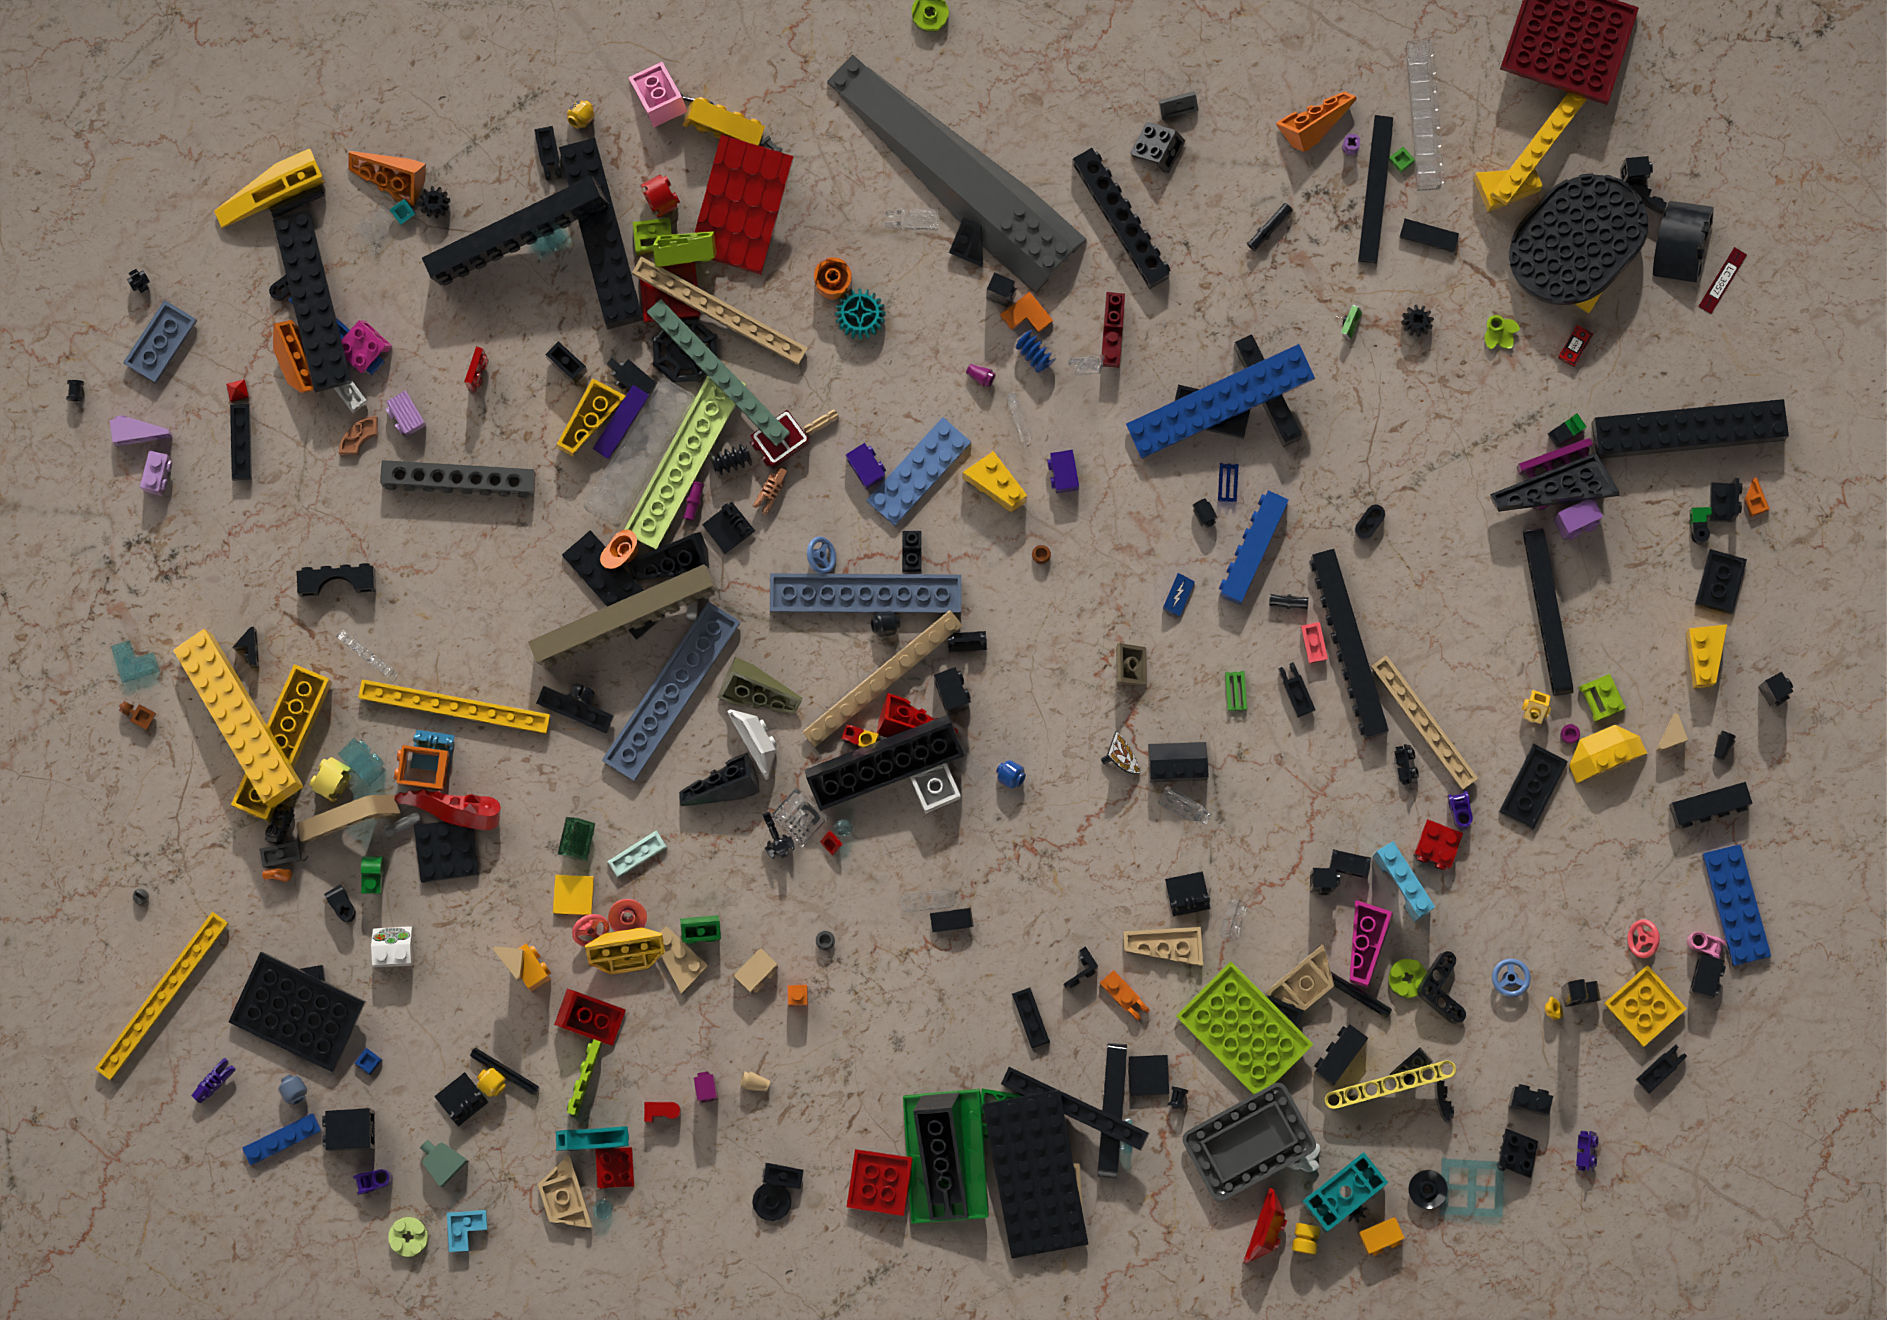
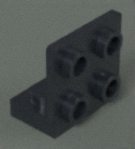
M1146 122L1130 154L1134 157L1154 162L1163 172L1169 173L1186 140L1174 129Z
M1735 477L1731 483L1711 482L1710 507L1712 515L1709 517V521L1733 522L1739 513L1742 512V502H1739V494H1742L1743 485L1740 483V478Z

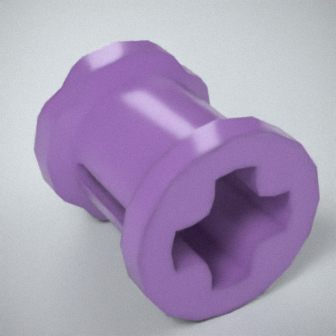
M1348 134L1344 138L1342 148L1346 154L1354 155L1358 152L1360 146L1359 136ZM1353 142L1355 143L1354 146H1353V145L1348 146V143H1350V144L1353 143Z

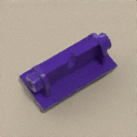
M1580 1131V1135H1578L1577 1148L1584 1149V1153L1577 1152L1576 1166H1578L1580 1171H1585L1587 1167L1588 1171L1594 1172V1167L1597 1166L1595 1148L1598 1147L1599 1139L1593 1131H1589V1135L1588 1131Z

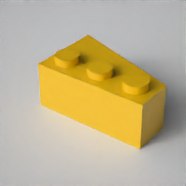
M1536 169L1533 170L1508 204L1540 192L1543 185ZM1509 170L1475 173L1473 180L1488 212L1505 206V204L1491 196V194Z
M1727 624L1689 628L1686 631L1693 689L1712 687L1716 684Z

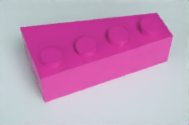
M1355 900L1350 983L1369 988L1393 913Z

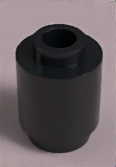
M1206 498L1192 505L1194 508L1193 512L1201 527L1209 528L1216 524L1215 520L1218 517L1211 503Z

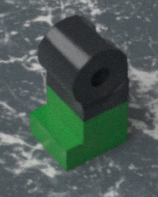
M1576 413L1547 435L1555 447H1558L1584 432L1587 426L1578 413Z
M1711 507L1691 508L1689 513L1692 541L1699 545L1704 544L1710 537V530L1707 528V517L1712 515Z

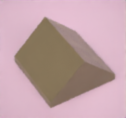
M1117 643V686L1147 685L1146 647Z

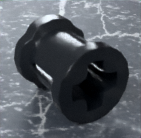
M67 380L69 389L66 400L73 402L83 401L81 396L84 381Z
M1172 1086L1171 1101L1168 1102L1167 1106L1184 1110L1185 1106L1183 1104L1189 1090Z

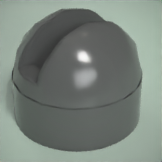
M137 889L134 891L132 898L135 903L143 905L148 901L149 894L144 889ZM137 893L145 897L143 901L136 896Z

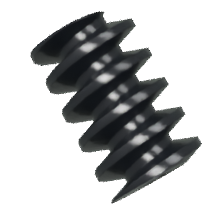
M739 444L738 451L734 446L731 448V453L727 449H724V455L718 451L717 458L710 454L715 473L718 471L721 476L724 469L728 473H731V467L737 471L738 464L742 468H745V462L752 466L747 446L744 448L742 444Z

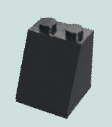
M360 1108L325 1111V1115L322 1116V1126L325 1127L326 1135L322 1136V1145L326 1147L327 1151L375 1150V1110Z

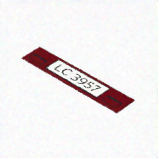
M1735 247L1733 248L1700 302V308L1712 314L1747 256L1746 253Z

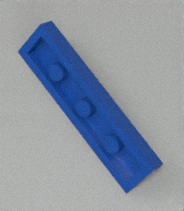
M314 1113L242 1147L249 1164L252 1166L322 1130Z

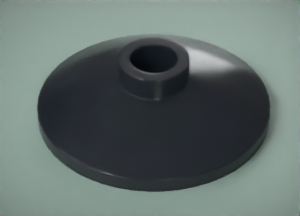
M1422 1170L1416 1173L1410 1180L1408 1192L1411 1200L1418 1207L1433 1209L1444 1202L1447 1197L1448 1187L1444 1177L1438 1172ZM1425 1186H1429L1431 1188L1430 1193L1427 1194L1424 1192Z

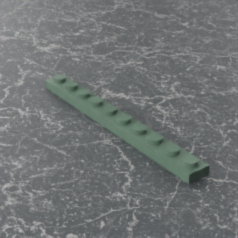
M661 299L647 311V314L775 446H778L790 435V432Z

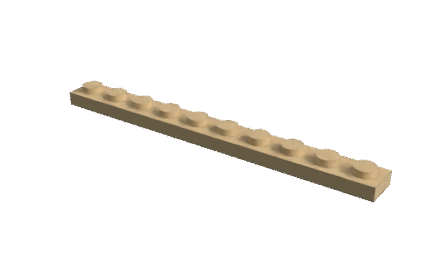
M640 257L632 271V275L796 365H799L807 351V347L669 271L661 267H655L654 263L643 257Z
M949 610L803 730L802 733L813 747H816L963 625Z

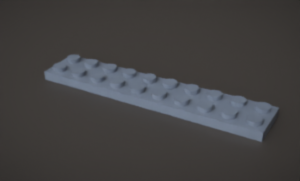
M770 573V612L879 613L892 611L893 613L946 614L950 610L953 614H961V575Z
M708 601L603 757V762L635 782L740 625V621Z

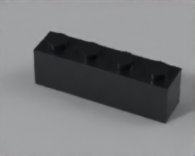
M1746 782L1672 802L1669 807L1675 826H1681L1684 829L1693 826L1692 822L1700 820V823L1711 821L1713 816L1718 815L1719 818L1729 816L1730 812L1737 810V813L1749 810L1748 806L1753 803Z

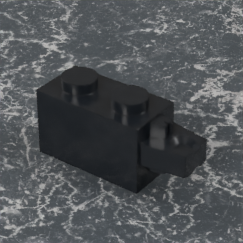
M613 358L607 362V366L613 370L611 375L614 377V384L621 390L625 388L629 392L631 387L635 385L651 396L658 388L657 383L629 359L625 363L622 361L620 364Z

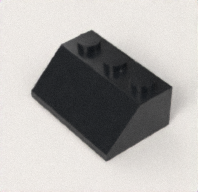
M1206 742L1148 744L1150 783L1208 780Z

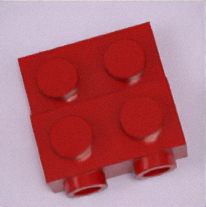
M1427 819L1413 856L1417 857L1416 860L1419 862L1435 864L1434 867L1443 871L1450 869L1463 833Z

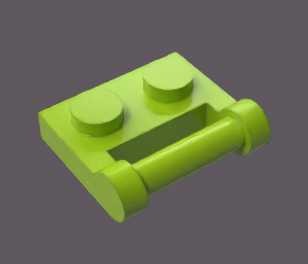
M670 218L632 222L636 256L653 253V245L641 246V241L656 240L657 236L672 235Z
M1610 674L1578 687L1580 692H1583L1593 713L1592 718L1594 722L1626 709ZM1591 688L1595 689L1605 710L1604 712L1600 713L1590 691Z

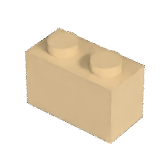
M760 948L737 971L734 978L750 993L753 991L757 993L764 986L762 982L767 977L770 979L776 974L778 964Z

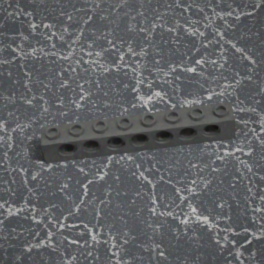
M382 460L380 484L388 490H396V487H401L406 491H415V488L423 489L424 492H434V490H442L443 493L461 491V494L480 492V495L490 496L491 493H499V496L509 497L510 494H518V497L529 498V495H534L536 473L534 469ZM404 472L406 474L405 478L397 480L396 476L398 473ZM422 473L425 475L422 481L415 480L417 474ZM443 475L444 478L441 482L437 483L434 481L435 476ZM462 476L463 479L460 483H453L454 477ZM475 477L482 478L481 483L478 485L472 484V480ZM494 478L501 479L500 484L497 486L491 485V481ZM513 479L520 481L517 487L510 486V482Z

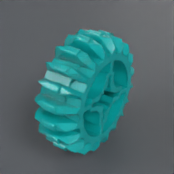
M858 289V294L851 290L852 296L845 293L844 297L846 300L840 298L839 302L842 305H836L838 311L835 312V317H839L836 319V324H841L839 326L840 330L846 329L844 332L846 336L852 332L851 338L853 339L856 334L859 335V340H862L863 334L868 339L870 338L869 332L876 335L875 328L878 330L882 329L879 323H885V319L882 317L886 316V312L881 311L885 308V305L880 304L881 298L875 299L876 293H872L869 296L868 289L865 291V294H862V289ZM857 301V306L854 309L846 311L850 304ZM863 301L870 303L875 311L865 308ZM860 306H861V311H863V314H862V317H861V322L859 321V317H858V313H859V311H860V308H859ZM845 317L855 320L858 327L849 324ZM875 317L870 325L863 327L867 319Z

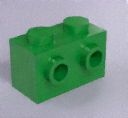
M718 915L680 918L682 943L694 944L697 941L715 942L721 939Z

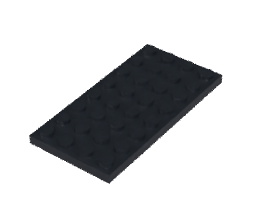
M1060 1089L983 1103L1011 1259L1089 1245Z

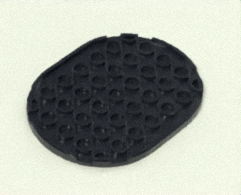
M1582 174L1557 184L1520 222L1511 238L1509 261L1512 273L1518 284L1534 298L1556 305L1581 303L1602 293L1638 255L1646 241L1648 215L1642 198L1628 183L1610 175Z

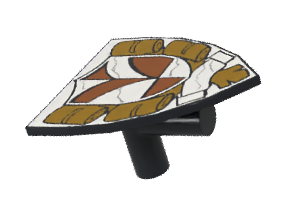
M1115 731L1107 755L1101 758L1102 763L1107 764L1112 761L1127 773L1140 774L1134 753L1124 738Z

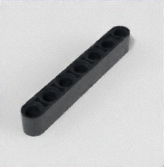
M1108 1043L1102 1111L1122 1120L1127 1044ZM1103 1132L1100 1134L1097 1177L1117 1179L1120 1141Z

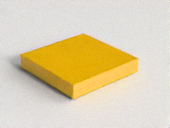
M555 875L553 914H592L594 876Z

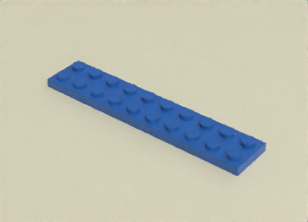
M1297 344L1128 422L1126 426L1140 457L1143 459L1315 380V377L1300 344Z

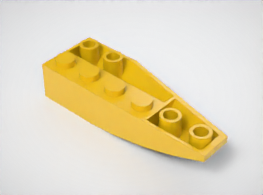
M309 148L274 164L214 210L221 228L294 197L304 190L307 191L325 183L311 149Z

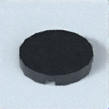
M765 1183L755 1191L752 1204L754 1211L759 1217L767 1221H776L787 1215L791 1208V1197L785 1187Z

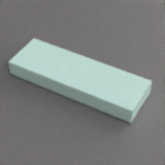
M655 831L607 862L617 878H620L667 848L658 832Z

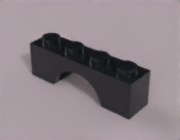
M361 563L359 567H351L348 564L340 565V568L321 566L320 569L315 570L312 567H303L300 571H296L297 594L300 597L319 596L324 585L335 579L350 582L357 593L376 592L375 568L370 566L369 563Z

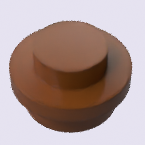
M1038 545L1032 551V558L1038 564H1045L1051 558V551L1045 545Z

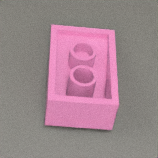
M663 62L629 77L653 127L688 112L683 98Z

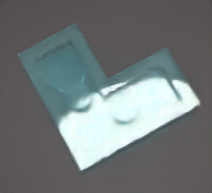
M129 640L111 646L122 683L160 671L154 652L136 658L131 641Z

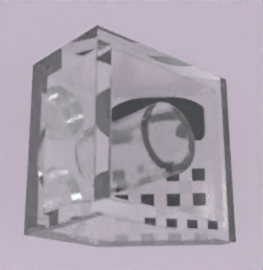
M797 788L771 814L772 819L801 846L828 819L812 800Z

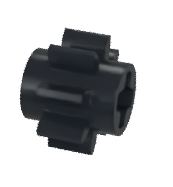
M137 269L129 272L130 278L127 281L134 292L139 290L142 293L149 289L146 284L150 283V280L143 270L138 272Z
M1360 1205L1358 1207V1212H1360V1214H1356L1353 1216L1352 1213H1350L1348 1215V1222L1352 1221V1219H1355L1356 1223H1359V1217L1366 1218V1216L1363 1214V1211L1366 1210L1367 1207H1362Z

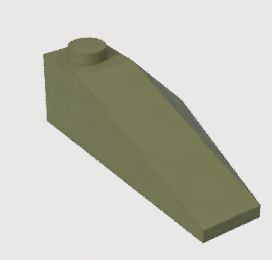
M737 657L734 658L728 669L717 697L738 706L747 704L753 705V708L758 709L760 706L768 707L772 711L793 714L796 713L803 699L755 665Z

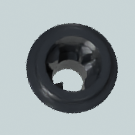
M1722 730L1718 734L1713 756L1725 760V757L1736 742V736Z

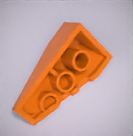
M1344 91L1325 99L1323 104L1319 106H1308L1305 112L1289 114L1278 121L1276 126L1292 147L1303 152L1308 151L1320 142L1357 98Z
M354 151L349 152L348 169L366 181L370 180L378 186L379 190L387 191L393 195L392 198L400 202L405 198L409 205L414 206L425 182V163L407 158Z

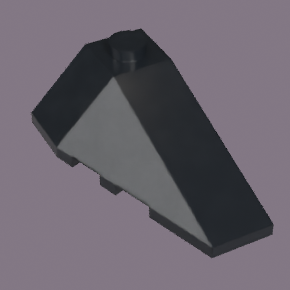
M700 531L639 556L627 563L634 580L676 577L701 565L709 568L708 548Z

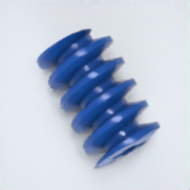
M1029 330L1017 341L1015 348L1021 350L1020 354L1022 356L1026 355L1025 360L1031 361L1030 365L1032 367L1036 366L1035 371L1038 373L1051 366L1056 358L1049 359L1052 353L1045 354L1047 347L1040 349L1042 342L1035 343L1037 336L1030 337L1032 330Z

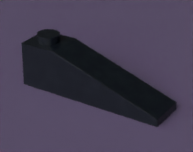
M747 752L725 762L726 766L719 771L714 769L710 772L711 775L708 778L697 780L679 792L681 807L739 800L759 793V780L749 753Z

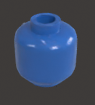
M1011 760L1000 763L996 770L998 781L1012 789L1020 787L1026 778L1024 767Z

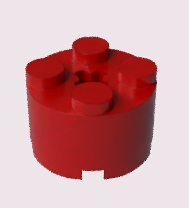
M661 174L640 184L641 188L645 187L646 191L643 194L651 210L658 212L655 215L657 218L677 209V204L680 203L676 193H672L669 188L671 186L667 176L662 177Z

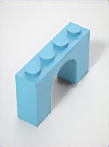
M1394 841L1376 851L1373 855L1375 862L1382 873L1387 871L1399 887L1406 901L1404 907L1412 920L1415 922L1430 913L1435 906Z

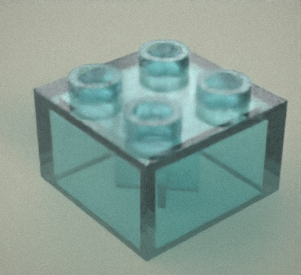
M353 738L338 755L370 786L386 770L383 767L385 763L375 752L372 755L369 753L371 749L362 739L357 741Z

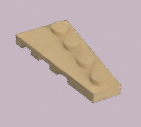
M1201 927L1123 931L1124 952L1203 966Z

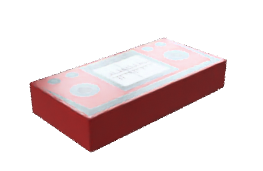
M1576 325L1558 358L1575 367L1593 333Z

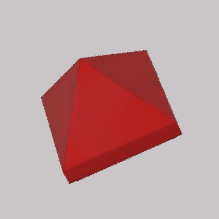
M245 379L226 384L230 402L249 398Z
M828 831L820 840V843L832 856L843 845L839 837L831 831Z

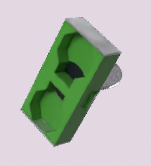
M1352 305L1349 314L1345 317L1338 314L1333 315V321L1343 323L1341 334L1345 339L1351 340L1362 311L1358 306Z

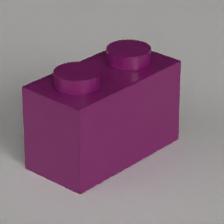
M709 1071L697 1073L698 1077H693L697 1101L704 1103L719 1100L715 1076L710 1074Z

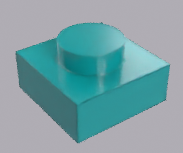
M405 198L389 209L400 225L416 214Z

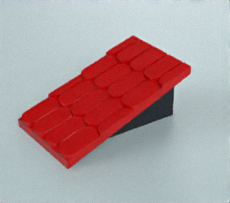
M721 134L694 232L714 231L716 255L712 259L713 261L762 275L794 156Z

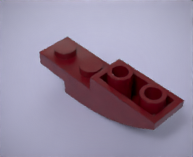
M1106 292L1101 352L1102 367H1120L1125 293Z

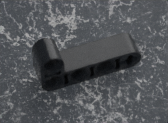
M1585 979L1567 982L1561 987L1565 1007L1601 1000L1597 981L1585 983Z

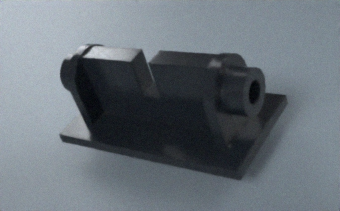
M986 631L953 633L948 637L949 653L987 650Z
M1404 744V749L1403 746L1395 747L1396 764H1404V767L1397 768L1399 781L1402 782V785H1408L1410 782L1418 783L1419 772L1414 764V759L1416 758L1414 749L1411 748V745Z

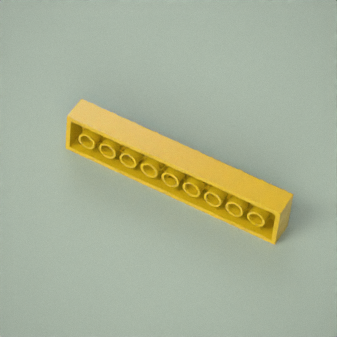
M204 628L173 650L262 802L270 808H274L304 786L214 635Z

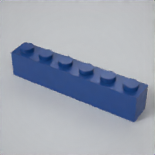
M1269 490L1266 495H1261L1258 505H1261L1258 512L1254 511L1250 519L1253 524L1250 529L1246 528L1242 538L1245 539L1243 546L1238 545L1234 554L1237 556L1235 563H1230L1226 571L1229 573L1227 580L1223 579L1220 584L1221 597L1236 604H1242L1289 499Z

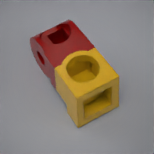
M846 725L841 738L842 741L856 745L859 748L878 742L881 739L877 733L852 725Z

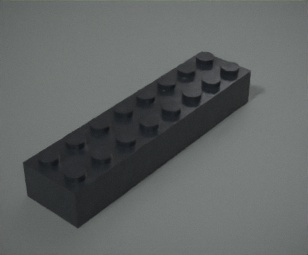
M948 714L805 769V775L818 808L822 811L963 757L964 753Z

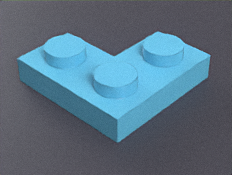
M487 1210L447 1213L449 1252L469 1251L468 1231L488 1230Z

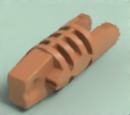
M778 467L774 474L770 473L752 507L756 509L760 506L763 499L768 500L762 510V513L767 515L785 483L783 481L787 472L785 469Z

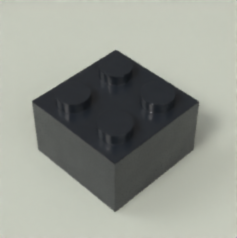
M956 667L934 674V683L946 715L949 714L950 716L969 709L971 697L968 689H964L962 686L964 685V678L961 671L957 672Z

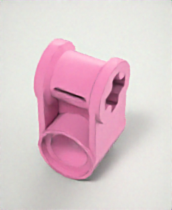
M1703 932L1692 933L1687 938V945L1690 949L1721 959L1722 948L1727 943L1720 938ZM1695 936L1701 939L1700 946L1694 944L1693 938Z

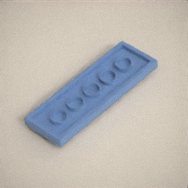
M942 417L866 501L892 525L896 526L966 450L971 441Z

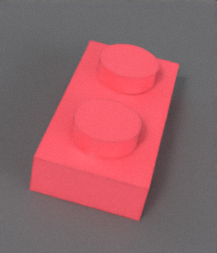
M1320 622L1302 625L1301 632L1308 663L1328 660Z

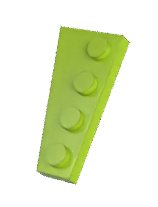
M593 1039V1042L587 1046L586 1054L588 1056L586 1061H583L579 1070L581 1075L579 1080L575 1082L574 1094L567 1105V1113L569 1115L578 1117L602 1046L600 1041Z

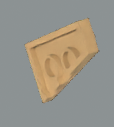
M665 926L660 932L662 933L665 953L661 956L682 994L702 974L708 965Z

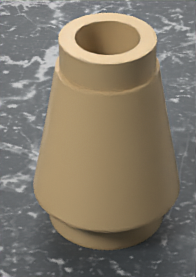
M744 1071L740 1087H744V1090L768 1091L770 1080L751 1071Z

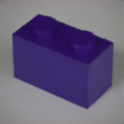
M863 443L845 454L846 460L866 490L885 479L884 472H886V469L881 461L878 463L874 458L876 453L871 446L867 447Z
M1073 449L1050 453V459H1047L1048 470L1053 472V477L1050 478L1052 489H1056V494L1079 490Z

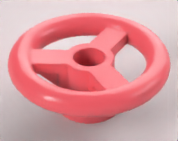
M598 914L584 916L574 925L572 937L577 944L585 946L593 940L584 941L579 936L588 935L592 936L595 940L599 937L596 929L599 922H602L604 926L601 935L609 933V922L605 917Z
M1648 920L1636 921L1628 932V946L1631 952L1639 958L1651 957L1657 951L1660 943L1657 927ZM1643 925L1648 926L1652 931H1645ZM1637 929L1639 936L1638 943L1635 946L1633 936ZM1643 947H1652L1648 952H1640Z

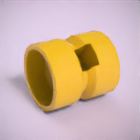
M1296 1223L1294 1234L1297 1237L1293 1239L1291 1250L1316 1255L1318 1244L1315 1241L1320 1236L1321 1227Z

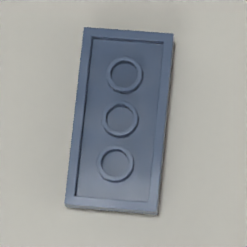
M164 300L123 364L152 382L157 383L197 320Z

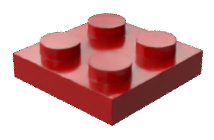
M478 346L475 348L464 380L467 389L476 392L477 387H481L483 381L481 374L483 370L487 369L489 362L484 349Z

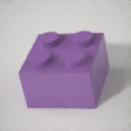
M1593 499L1582 501L1559 512L1554 518V522L1563 540L1569 538L1571 541L1579 537L1585 530L1587 533L1595 530L1600 525L1603 516Z

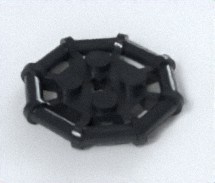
M697 317L695 319H681L687 327L691 326L690 330L693 333L697 328L706 336V338L701 339L696 335L704 344L710 343V350L718 358L717 334L709 330ZM663 329L655 337H652L653 367L661 371L673 384L677 382H702V378L706 374L702 370L697 372V364L687 354H681L682 350L671 338L667 341L662 340L667 335ZM660 345L666 346V356L662 358ZM669 361L676 368L674 373L663 363ZM692 369L694 373L687 375H678L680 370Z

